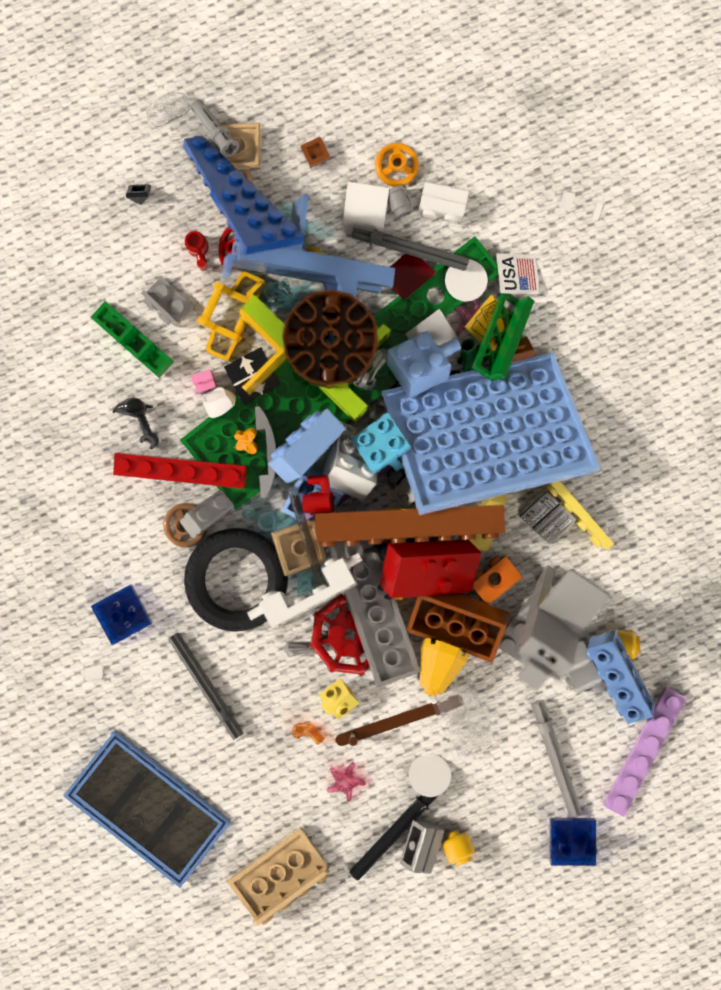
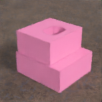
M210 369L191 375L197 393L200 395L217 387L214 374Z

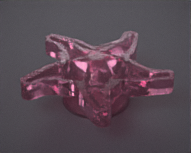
M479 299L473 300V306L469 310L459 307L454 309L455 312L461 315V322L456 330L457 333H461L466 329L465 325L480 309Z
M355 762L350 763L344 771H338L334 766L330 767L335 782L331 787L327 788L328 793L344 792L347 796L346 800L349 802L352 797V789L358 785H366L363 779L353 776Z

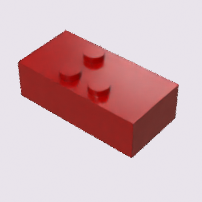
M469 539L388 544L380 585L391 599L472 592L482 553Z

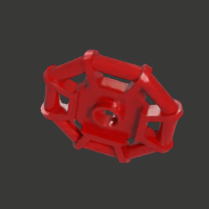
M341 593L318 612H314L310 647L316 651L326 664L329 672L351 673L363 676L370 669L367 659L361 663L360 656L364 653V649L350 611H346L345 604L348 605L346 597ZM339 606V615L332 620L326 618L328 614ZM325 623L328 625V635L326 639L321 640L322 624ZM346 629L355 631L354 640L351 638L347 640L345 638L347 635ZM329 644L336 654L334 659H332L322 645ZM341 657L354 658L355 665L339 663Z

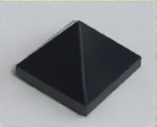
M129 185L126 198L142 205L149 197L151 185Z

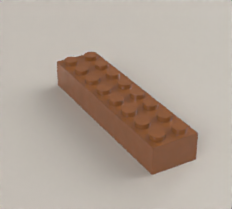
M504 505L451 507L419 515L418 509L315 514L316 542H321L322 547L336 546L335 541H345V545H359V540H368V544H382V539H390L391 543H406V538H413V542H427L429 537L436 536V541L453 540V535H459V540L476 539V534H482V539L499 538V533H505Z

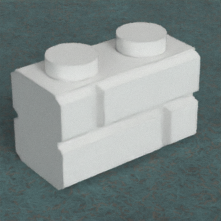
M425 181L418 212L423 213L422 216L430 219L438 216L443 217L444 221L448 223L462 222L469 190Z

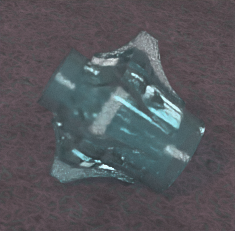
M287 278L276 283L270 282L264 291L268 299L267 307L270 310L282 309L290 312L299 299L291 289Z

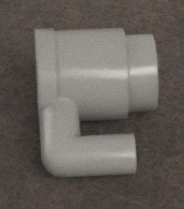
M399 185L389 189L387 203L392 213L395 214L396 219L411 214L413 212L412 204L405 186Z

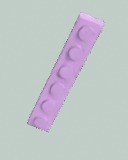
M666 686L664 687L655 704L653 717L647 719L603 803L604 807L623 817L626 815L687 699L685 696Z

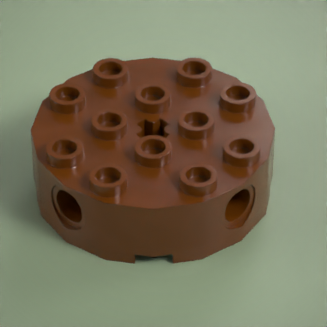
M333 289L314 292L300 301L287 316L282 334L285 355L295 372L310 384L328 389L348 386L363 377L374 362L378 347L376 321L367 307L353 295ZM329 335H333L334 339L337 340L333 341L332 345H328V342L325 340L329 339Z

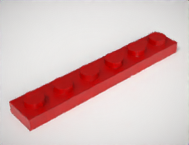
M117 452L114 453L113 475L244 489L246 488L247 465Z

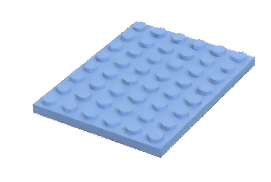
M553 352L512 362L506 378L493 382L477 371L472 370L450 375L448 380L412 398L408 397L402 387L381 391V398L386 413L391 415L411 445V448L400 455L419 515L595 473L600 469Z

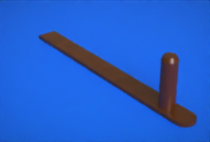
M459 693L337 735L336 743L339 746L347 744L356 746L359 740L462 706L464 703L461 694Z

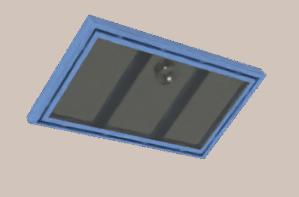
M116 730L111 733V736L63 795V797L179 888L182 887L231 823L230 819Z

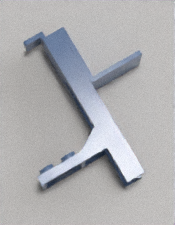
M303 194L293 203L290 221L303 234L305 232L308 194ZM236 241L233 243L232 254L224 257L222 279L229 278L232 267L323 283L325 290L333 289L349 293L354 297L357 295V290L378 294L382 292V287H393L395 268L303 251V243L244 255L242 253V245ZM329 335V339H326L328 345H332L333 341H337L333 335Z

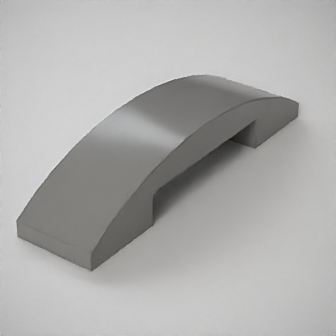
M255 407L256 430L266 431L267 459L269 463L273 459L270 455L277 449V442L266 414L260 407ZM269 465V475H259L262 499L268 498L276 479L277 473Z

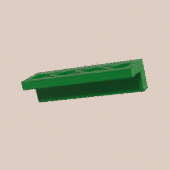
M501 293L472 366V369L492 382L507 376L534 304L532 298L527 296L518 300L513 295ZM506 300L513 305L510 313L506 312L504 306ZM502 318L504 324L503 332H499L497 321ZM492 337H495L497 348L492 352L489 342ZM485 356L488 357L490 364L488 370L481 366Z

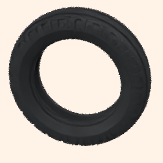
M229 528L209 535L196 546L186 565L184 586L191 607L202 620L221 630L240 632L254 629L267 622L264 614L253 620L249 618L247 611L259 606V603L244 611H230L220 607L212 600L205 584L206 570L211 560L218 553L229 548H242L251 551L259 557L267 571L268 584L265 594L275 590L283 592L286 596L288 576H284L276 547L268 538L253 530Z

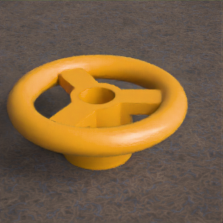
M391 143L383 147L378 153L375 160V170L378 177L385 184L392 187L405 186L416 177L419 170V159L410 146L403 143ZM393 150V153L389 156V165L382 169L383 157ZM400 150L406 152L411 157L412 168L406 165V156ZM399 161L401 165L395 166L393 163ZM394 171H402L408 175L401 180H393L387 177V175Z

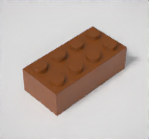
M458 593L418 596L406 631L423 638H429L434 642L436 640L460 648L464 653L466 652L493 663L507 627L510 612Z

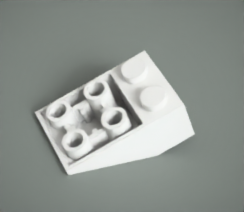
M341 422L346 430L331 444L323 474L328 475L331 488L363 501L376 485L377 473L373 474L352 442V438L361 430Z

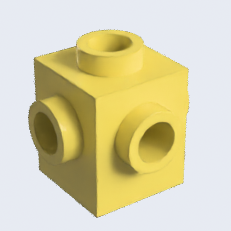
M341 678L319 694L324 702L321 704L324 711L328 715L333 714L338 720L359 704L350 687Z

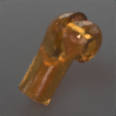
M297 723L293 726L291 732L292 736L296 739L309 736L317 745L325 739V736L313 723Z

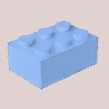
M328 409L322 412L317 410L312 415H309L300 424L301 427L297 431H293L286 438L287 442L283 446H279L270 455L273 459L268 465L286 483L300 478L346 430Z

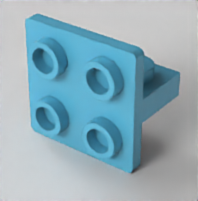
M385 413L352 438V442L373 474H376L388 464L396 471L404 467L400 460V455L411 448V445L389 413Z

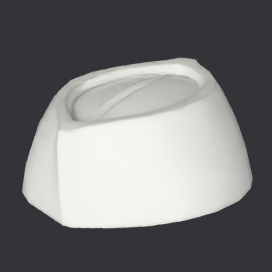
M216 387L202 396L205 410L211 418L223 415L236 402V395L222 387Z

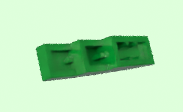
M106 301L91 316L99 326L158 378L174 363L171 358Z

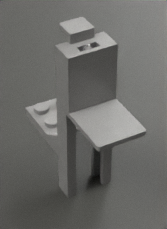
M549 565L546 566L537 578L532 596L507 625L498 647L525 665L518 673L517 678L535 691H538L550 676L559 682L572 668L580 633L611 598L609 593L572 568L565 573L550 592L555 569Z

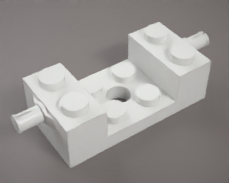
M359 553L347 559L341 558L338 560L337 557H334L324 563L326 567L321 570L330 585L329 587L325 584L312 590L314 595L308 598L303 595L291 602L293 606L290 605L283 592L272 590L262 596L263 600L258 602L259 606L247 611L249 618L253 620L264 614L270 627L278 628L356 586L357 583L349 569L362 561Z

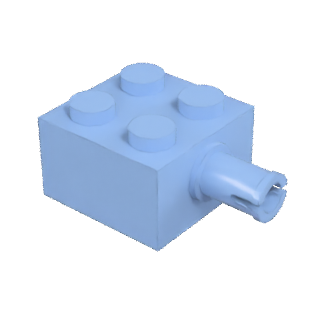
M428 331L389 349L387 353V366L408 397L412 398L449 379L451 364L446 357L460 352L461 345L456 338H453L438 346Z

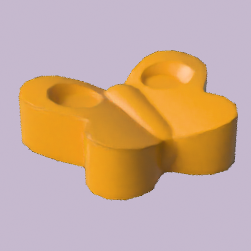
M249 428L244 432L238 430L234 436L238 440L236 449L255 454L258 450V445L253 439L257 431L254 428Z

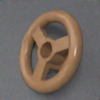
M181 503L175 505L167 512L163 523L164 533L174 545L184 548L192 547L200 543L205 537L207 530L192 540H181L184 534H188L180 523V520L185 516L182 510H192L196 505ZM174 514L177 516L174 523V528L177 532L175 536L170 529V521Z

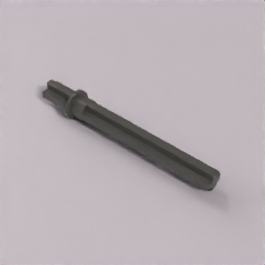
M354 225L351 234L352 238L368 242L370 246H381L465 271L468 267L469 259L466 257L378 232L376 228L371 230Z
M175 633L169 638V642L220 720L219 724H223L231 738L235 740L244 733L233 717L235 713H231L181 635Z

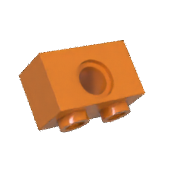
M499 555L495 556L488 562L489 567L486 570L482 571L480 569L476 573L473 589L482 601L488 605L523 578L504 555L501 558ZM497 572L500 577L499 582L491 585L488 580L489 575Z

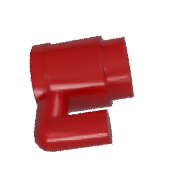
M191 231L185 237V246L188 252L196 257L199 269L206 271L208 265L205 254L208 252L209 243L202 233Z
M328 475L308 476V484H321V492H311L310 494L303 495L302 505L304 513H333L334 497L330 490Z

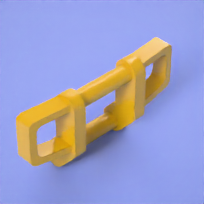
M246 271L240 274L232 289L215 281L213 285L214 291L202 316H199L196 321L212 331L206 351L226 362L230 361L238 343L240 344L243 338L241 335L247 323L240 316L232 332L210 321V318L222 294L244 305L249 301L247 296L237 292L244 279L248 278L255 282L262 280L265 284L263 279ZM217 333L233 340L227 355H222L212 350Z

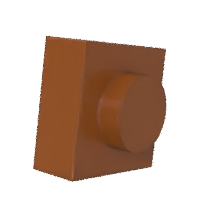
M320 136L300 146L310 169L330 159V155Z
M527 336L520 339L512 362L534 357V349Z

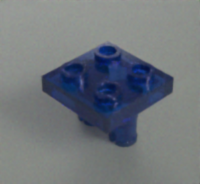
M549 818L550 865L596 866V819Z

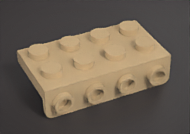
M300 826L230 877L227 883L254 918V925L258 926L261 923L265 925L274 917L273 914L278 910L281 912L286 910L292 904L291 901L297 896L299 898L305 896L310 891L312 885L324 882L328 878L330 865Z

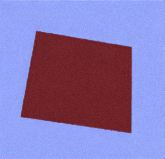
M404 254L390 266L395 268L394 282L391 288L405 301L437 272L423 259Z

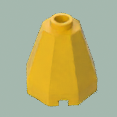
M426 638L423 640L420 648V687L424 688L423 693L436 697L437 694L445 692L466 664L469 654L466 652L462 654L463 650L442 641L436 640L435 644H431V639Z

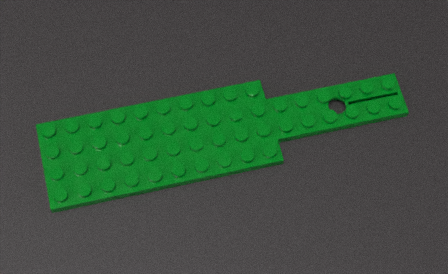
M475 236L453 253L481 264L487 274V284L499 275L498 264ZM438 264L433 268L437 273L404 301L398 296L373 316L379 328L385 324L390 329L389 338L378 349L384 348L388 353L389 349L409 340L405 334L438 309L446 317L465 302L454 298L447 289H444L446 287L445 276L449 266ZM432 288L441 289L444 293L443 302L440 304L430 303L427 299L428 291ZM288 359L274 371L281 385L243 404L237 394L235 405L226 413L215 418L208 417L180 439L195 460L247 465L246 488L217 486L233 503L235 510L260 492L259 475H269L266 431H257L253 439L258 445V450L255 454L236 449L238 440L234 436L238 430L243 432L249 428L256 430L255 407H260L269 419L275 434L277 448L283 446L287 442L286 438L293 431H297L301 427L300 424L317 410L322 412L328 409L339 421L345 424L351 420L318 386L310 384L299 376ZM387 361L374 376L376 386L372 390L359 388L354 385V382L348 385L367 406L381 396V391L388 390L398 383V380L387 366ZM371 381L370 383L366 384L371 386L373 382Z

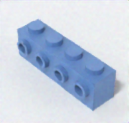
M613 630L590 638L587 648L588 657L591 661L595 662L598 676L600 679H604L609 696L614 698L617 704L619 715L624 717L627 724L652 718L655 704L617 631Z

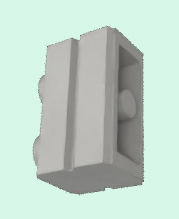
M220 489L187 512L180 520V523L194 539L225 517L234 508V505Z
M413 819L400 864L413 873L431 874L437 860L440 843L443 840L444 829L431 821Z

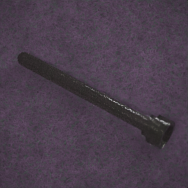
M290 486L288 494L313 572L311 581L313 590L324 584L329 587L330 585L320 567L297 488Z

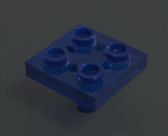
M132 584L91 606L111 645L153 624Z

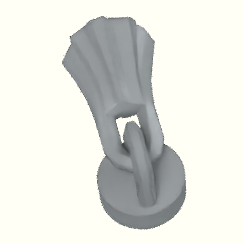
M377 349L370 371H367L363 377L354 382L355 386L366 390L375 388L376 379L374 376L387 361L386 349ZM371 381L373 382L371 386L366 384L370 383Z
M322 630L321 640L327 638V633ZM287 642L284 646V652L289 657L312 651L317 654L313 648L308 649L311 643ZM328 643L322 645V646L325 648V650L327 651V650H328Z

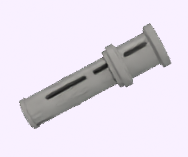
M201 99L195 100L191 105V110L211 134V141L218 145L222 156L228 158L235 155L239 150V143L231 138L229 130L219 124Z

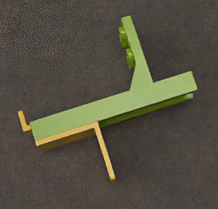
M259 280L246 293L249 301L238 312L242 319L276 353L242 387L249 395L287 359L282 338L285 324L257 298L265 289V284L262 280ZM385 324L380 328L376 325L378 334L377 349L390 335V329ZM318 386L354 423L368 410V406L348 386L331 389Z

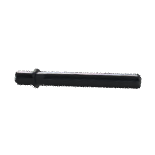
M417 795L415 797L416 800L350 869L351 876L357 881L360 880L411 826L413 819L416 820L426 809H430V804L438 796L426 797Z

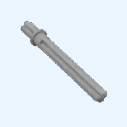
M536 700L531 703L537 721L535 725L539 727L568 814L570 817H578L582 814L551 724L553 719L549 718L544 700Z

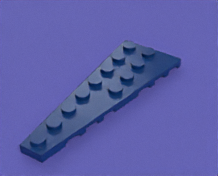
M194 136L193 138L184 139L183 148L189 159L196 164L197 173L203 176L204 185L209 187L211 198L220 214L226 217L228 228L233 229L235 233L234 239L242 245V253L244 255L303 243L305 235L296 225L275 207L230 161L222 156L205 137Z

